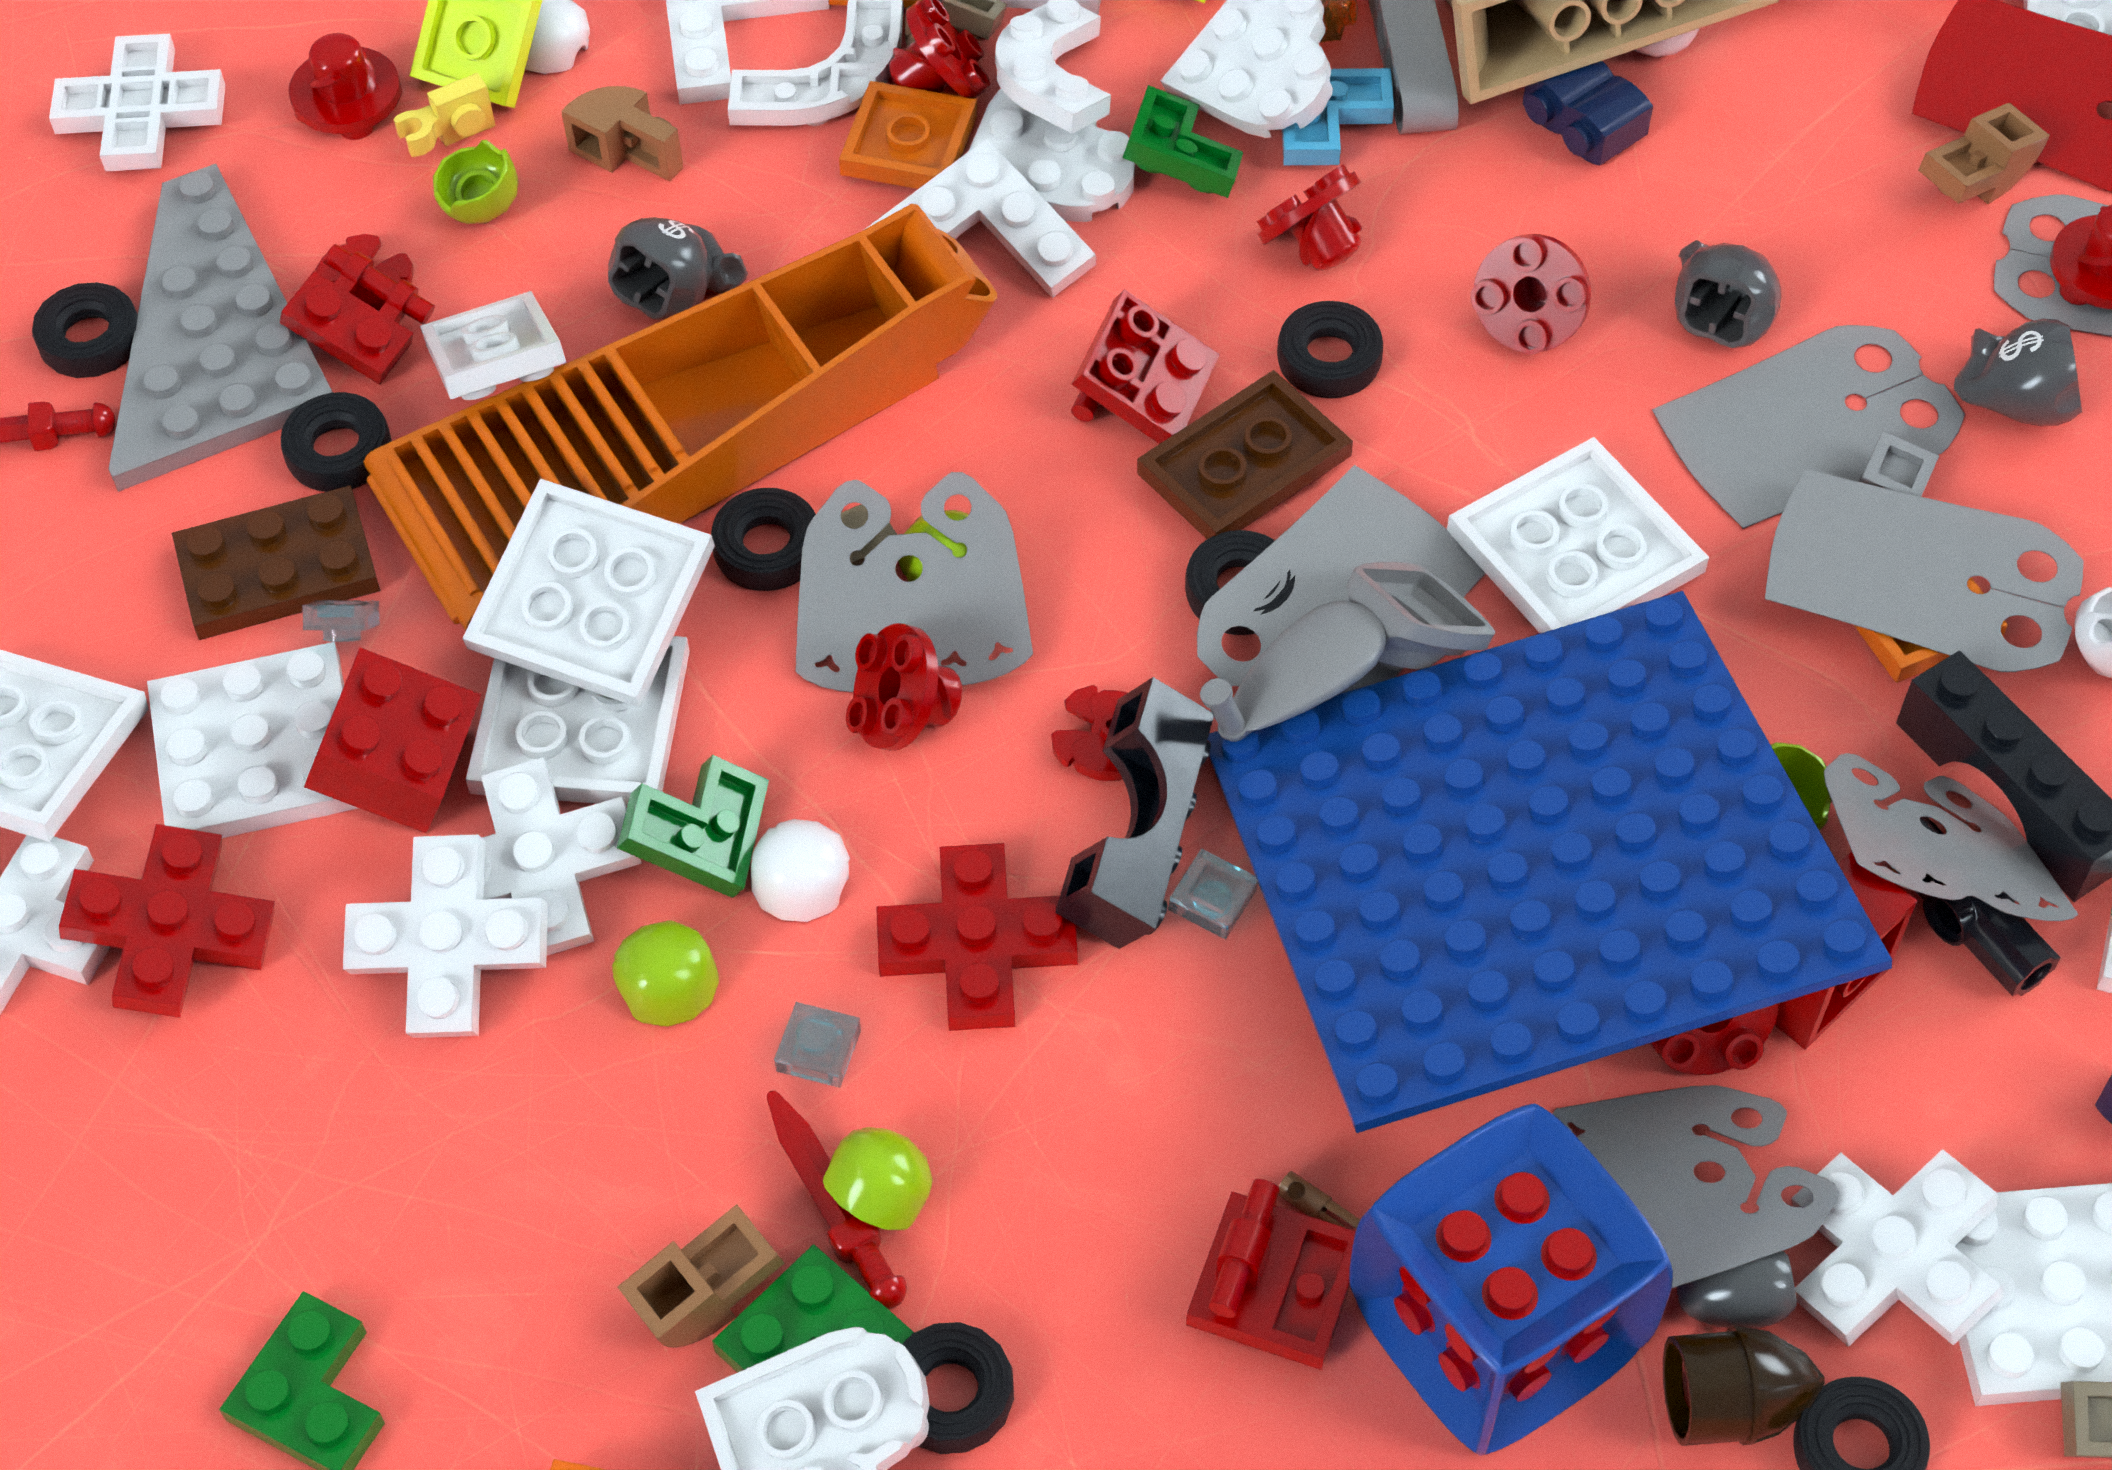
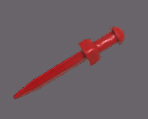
M49 402L28 403V415L0 418V443L30 440L34 451H42L56 447L59 443V436L96 432L97 436L102 438L110 434L114 429L115 415L110 407L98 402L93 404V409L57 413Z
M773 1090L768 1092L767 1102L778 1140L830 1228L827 1232L829 1245L840 1261L855 1263L870 1289L868 1294L873 1299L879 1301L888 1310L897 1307L906 1296L907 1284L903 1276H895L878 1248L881 1243L879 1227L859 1220L839 1206L828 1193L823 1184V1177L831 1160L809 1123L778 1092Z

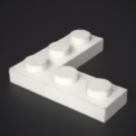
M666 0L679 105L729 99L731 72L724 30L725 21L830 9L828 0Z
M988 138L870 225H874L911 203L918 204L937 229L947 233L954 239L981 220L1051 298L1055 297L1096 265V254Z

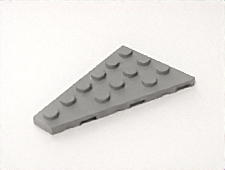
M217 164L162 183L137 315L136 330L133 336L108 468L118 492L283 428L289 415L302 403L319 395L333 393L306 339L280 324L281 311L287 305V302Z

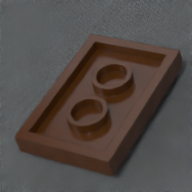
M1272 370L1137 459V474L1206 539H1209L1223 532L1244 529L1351 457L1353 440L1276 371Z
M351 485L172 532L190 614L199 640L380 591Z

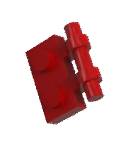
M334 244L328 250L323 263L341 275L333 283L313 271L281 311L280 324L380 385L412 344L414 332L399 324L400 320L406 314L424 325L431 317L435 305L417 295L419 290L416 286L404 279L397 282L374 268V260L359 251L351 254L339 245ZM360 287L385 301V304L379 311L354 296Z

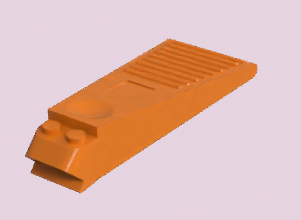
M911 203L861 232L554 368L550 375L542 379L523 382L372 450L364 460V465L370 474L366 480L453 624L461 623L466 632L540 478L681 524L939 379L936 364L952 356L969 342L997 300V292L963 247L953 237L937 229L918 204Z

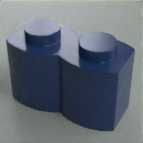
M1603 61L1525 86L1522 103L1527 115L1534 123L1542 125L1551 132L1561 134L1567 148L1574 155L1581 156L1586 161L1599 166L1648 135L1653 105L1645 94L1630 81L1614 76Z

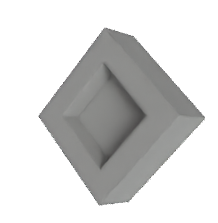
M1883 431L1875 444L1859 482L1921 497L1939 455Z

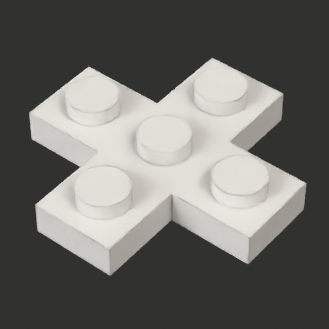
M170 33L116 36L110 76L55 79L49 120L55 134L103 132L100 158L105 171L161 168L166 128L222 124L226 85L221 69L173 72L175 47Z
M544 757L481 775L495 829V834L482 837L485 840L483 899L542 897L548 902L547 956L595 942L579 882L642 864L640 858L617 849L627 809L623 797L561 814L550 770Z
M478 834L413 837L411 902L346 904L343 970L349 974L408 973L406 1034L412 1038L479 1036L481 970L546 968L548 902L542 897L483 899L485 840Z
M26 835L0 877V1015L29 967L88 985L109 951L110 946L60 939L59 923L74 869L88 871L94 861L88 847L55 836L48 842Z
M1943 1149L1894 1195L1841 1152L1817 1174L1834 1182L1839 1191L1837 1203L1818 1230L1838 1248L1795 1287L1796 1299L1798 1304L1848 1347L1898 1300L1954 1345L2004 1298L2002 1285L1955 1247L1998 1206L1997 1192ZM1803 1187L1791 1198L1793 1207L1809 1205L1813 1201L1812 1193Z

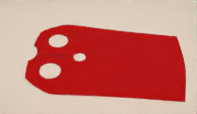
M1958 0L1930 48L1911 114L1965 133L1972 118L2006 103H2011L2050 135L2036 162L2100 189L2112 192V119H2104L2097 112V106L2104 101L2112 102V35L2054 19L1998 0Z

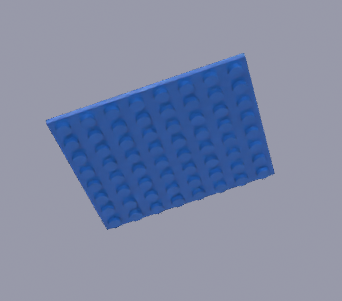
M1683 591L1338 694L1291 719L1253 731L1237 742H1231L1222 738L1218 731L1209 733L1208 740L1211 742V749L1208 757L1356 1133L1892 969L1891 956Z

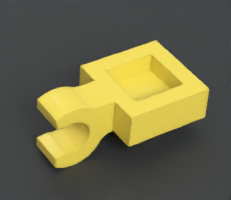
M478 73L428 92L427 96L430 105L417 110L405 111L394 118L397 135L400 139L406 138L411 157L421 156L430 152L436 145L438 137H440L445 146H448L496 126L487 85Z

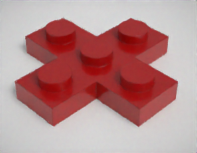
M156 824L142 879L74 869L59 923L60 939L123 949L112 991L113 1008L180 1018L194 960L255 970L262 969L274 917L275 901L211 891L222 850L221 834Z
M1004 843L939 847L942 903L876 906L880 977L946 973L949 1031L1016 1027L1012 969L1078 965L1076 924L1055 913L1060 896L1008 899Z

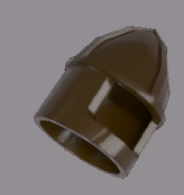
M1734 1326L1728 1328L1726 1332L1668 1336L1664 1345L1662 1364L1665 1404L1673 1434L1681 1446L1739 1441L1742 1445H1752L1777 1436L1798 1420L1806 1408H1811L1825 1384L1824 1375L1804 1351L1765 1330ZM1682 1362L1684 1363L1688 1382L1690 1408H1688L1684 1399Z

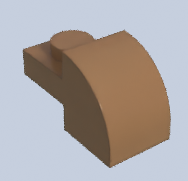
M625 86L602 87L578 96L561 111L569 151L611 173L625 160H628L670 182L683 169L678 129L673 127L667 120L650 115L647 92Z
M2006 103L1972 118L1963 137L1926 152L1918 171L1933 182L1943 194L1951 197L1958 204L1975 196L1980 197L1989 204L2004 195L2021 180L2041 154L2050 135L2011 103Z
M736 1204L684 1248L680 1249L674 1241L671 1242L617 1288L661 1344L672 1348L683 1347L712 1335L735 1319L736 1316L730 1308L785 1263Z

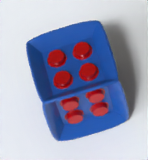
M1529 1104L1500 1115L1467 1134L1422 1163L1385 1191L1362 1216L1357 1225L1350 1260L1349 1282L1351 1291L1365 1321L1396 1366L1446 1428L1470 1450L1482 1456L1503 1449L1535 1431L1594 1391L1624 1367L1655 1334L1670 1296L1673 1284V1269L1659 1237L1647 1219L1594 1155L1557 1117L1538 1104Z

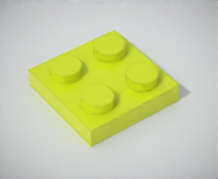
M428 0L410 77L443 87L478 73L487 85L490 102L515 108L543 0Z

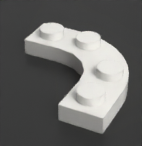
M848 0L846 29L840 47L826 60L810 67L791 70H732L728 101L729 124L751 126L807 124L819 126L826 123L829 119L841 116L859 107L870 81L887 83L891 78L889 63L895 57L893 48H901L904 13L903 0Z
M1049 0L1048 3L1012 18L1010 23L1002 30L996 42L995 64L997 82L1000 88L1020 107L1071 134L1109 115L1111 94L1089 84L1083 77L1069 74L1055 63V60L1062 54L1100 36L1101 16L1081 7L1075 0Z

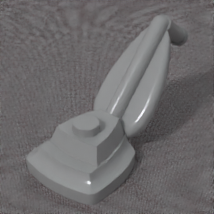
M1401 562L1365 563L1354 568L1347 582L1346 588L1349 601H1332L1319 605L1283 631L1256 660L1243 678L1234 697L1232 696L1233 690L1229 682L1222 678H1215L1202 686L1200 698L1204 705L1210 708L1217 721L1220 736L1231 742H1237L1253 731L1284 722L1337 696L1364 677L1377 663L1391 670H1401L1402 667L1421 670L1431 667L1445 655H1462L1467 650H1486L1496 632L1489 622L1465 598L1425 568L1416 564Z

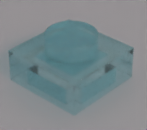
M317 600L302 605L303 630H323V641L361 640V631H366L380 625L379 601Z
M1201 848L1170 896L1168 910L1226 940L1254 896L1258 881L1255 875Z
M796 1002L774 1058L776 1072L841 1088L861 1033L860 1018Z

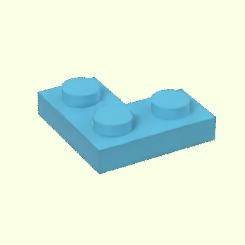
M1391 68L1332 69L1330 83L1333 87V93L1323 112L1301 129L1297 122L1282 129L1283 165H1340L1341 144L1339 124H1392L1394 101Z

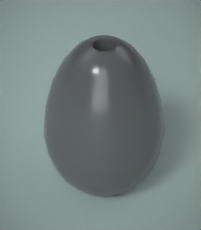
M1784 1251L1676 1287L1680 1307L1688 1316L1702 1323L1721 1328L1742 1326L1759 1329L1771 1326L1787 1318L1797 1306L1790 1259Z

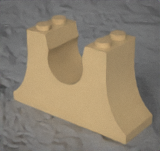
M1446 0V2L1453 8L1462 95L1470 104H1474L1777 3L1779 0Z

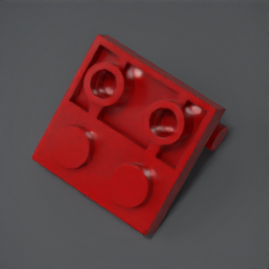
M1124 289L1113 300L1071 384L1080 390L1071 408V413L1078 420L1089 422L1093 419L1101 404L1161 444L1187 426L1220 354Z
M1255 1179L1248 1196L1231 1191L1188 1308L1186 1326L1322 1370L1350 1289L1349 1268L1356 1231L1276 1206L1275 1203L1280 1192L1279 1187L1271 1181Z

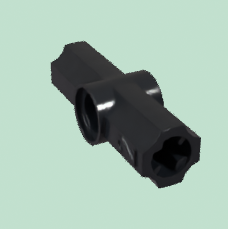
M1920 817V822L1928 830L1937 834H1944L1929 817ZM1926 874L1925 879H1923V881L1926 883L1933 881L1940 885H1945L1944 883L1935 880L1928 874ZM1915 891L1923 899L1924 914L1934 932L1944 942L1952 946L1964 944L2012 996L2016 994L2022 996L2037 987L2049 973L2055 970L2061 957L2023 917L2000 911L1974 896H1967L1960 900H1948ZM2002 892L2000 895H1995V897L1999 899H2009L2015 903V901L2004 892Z

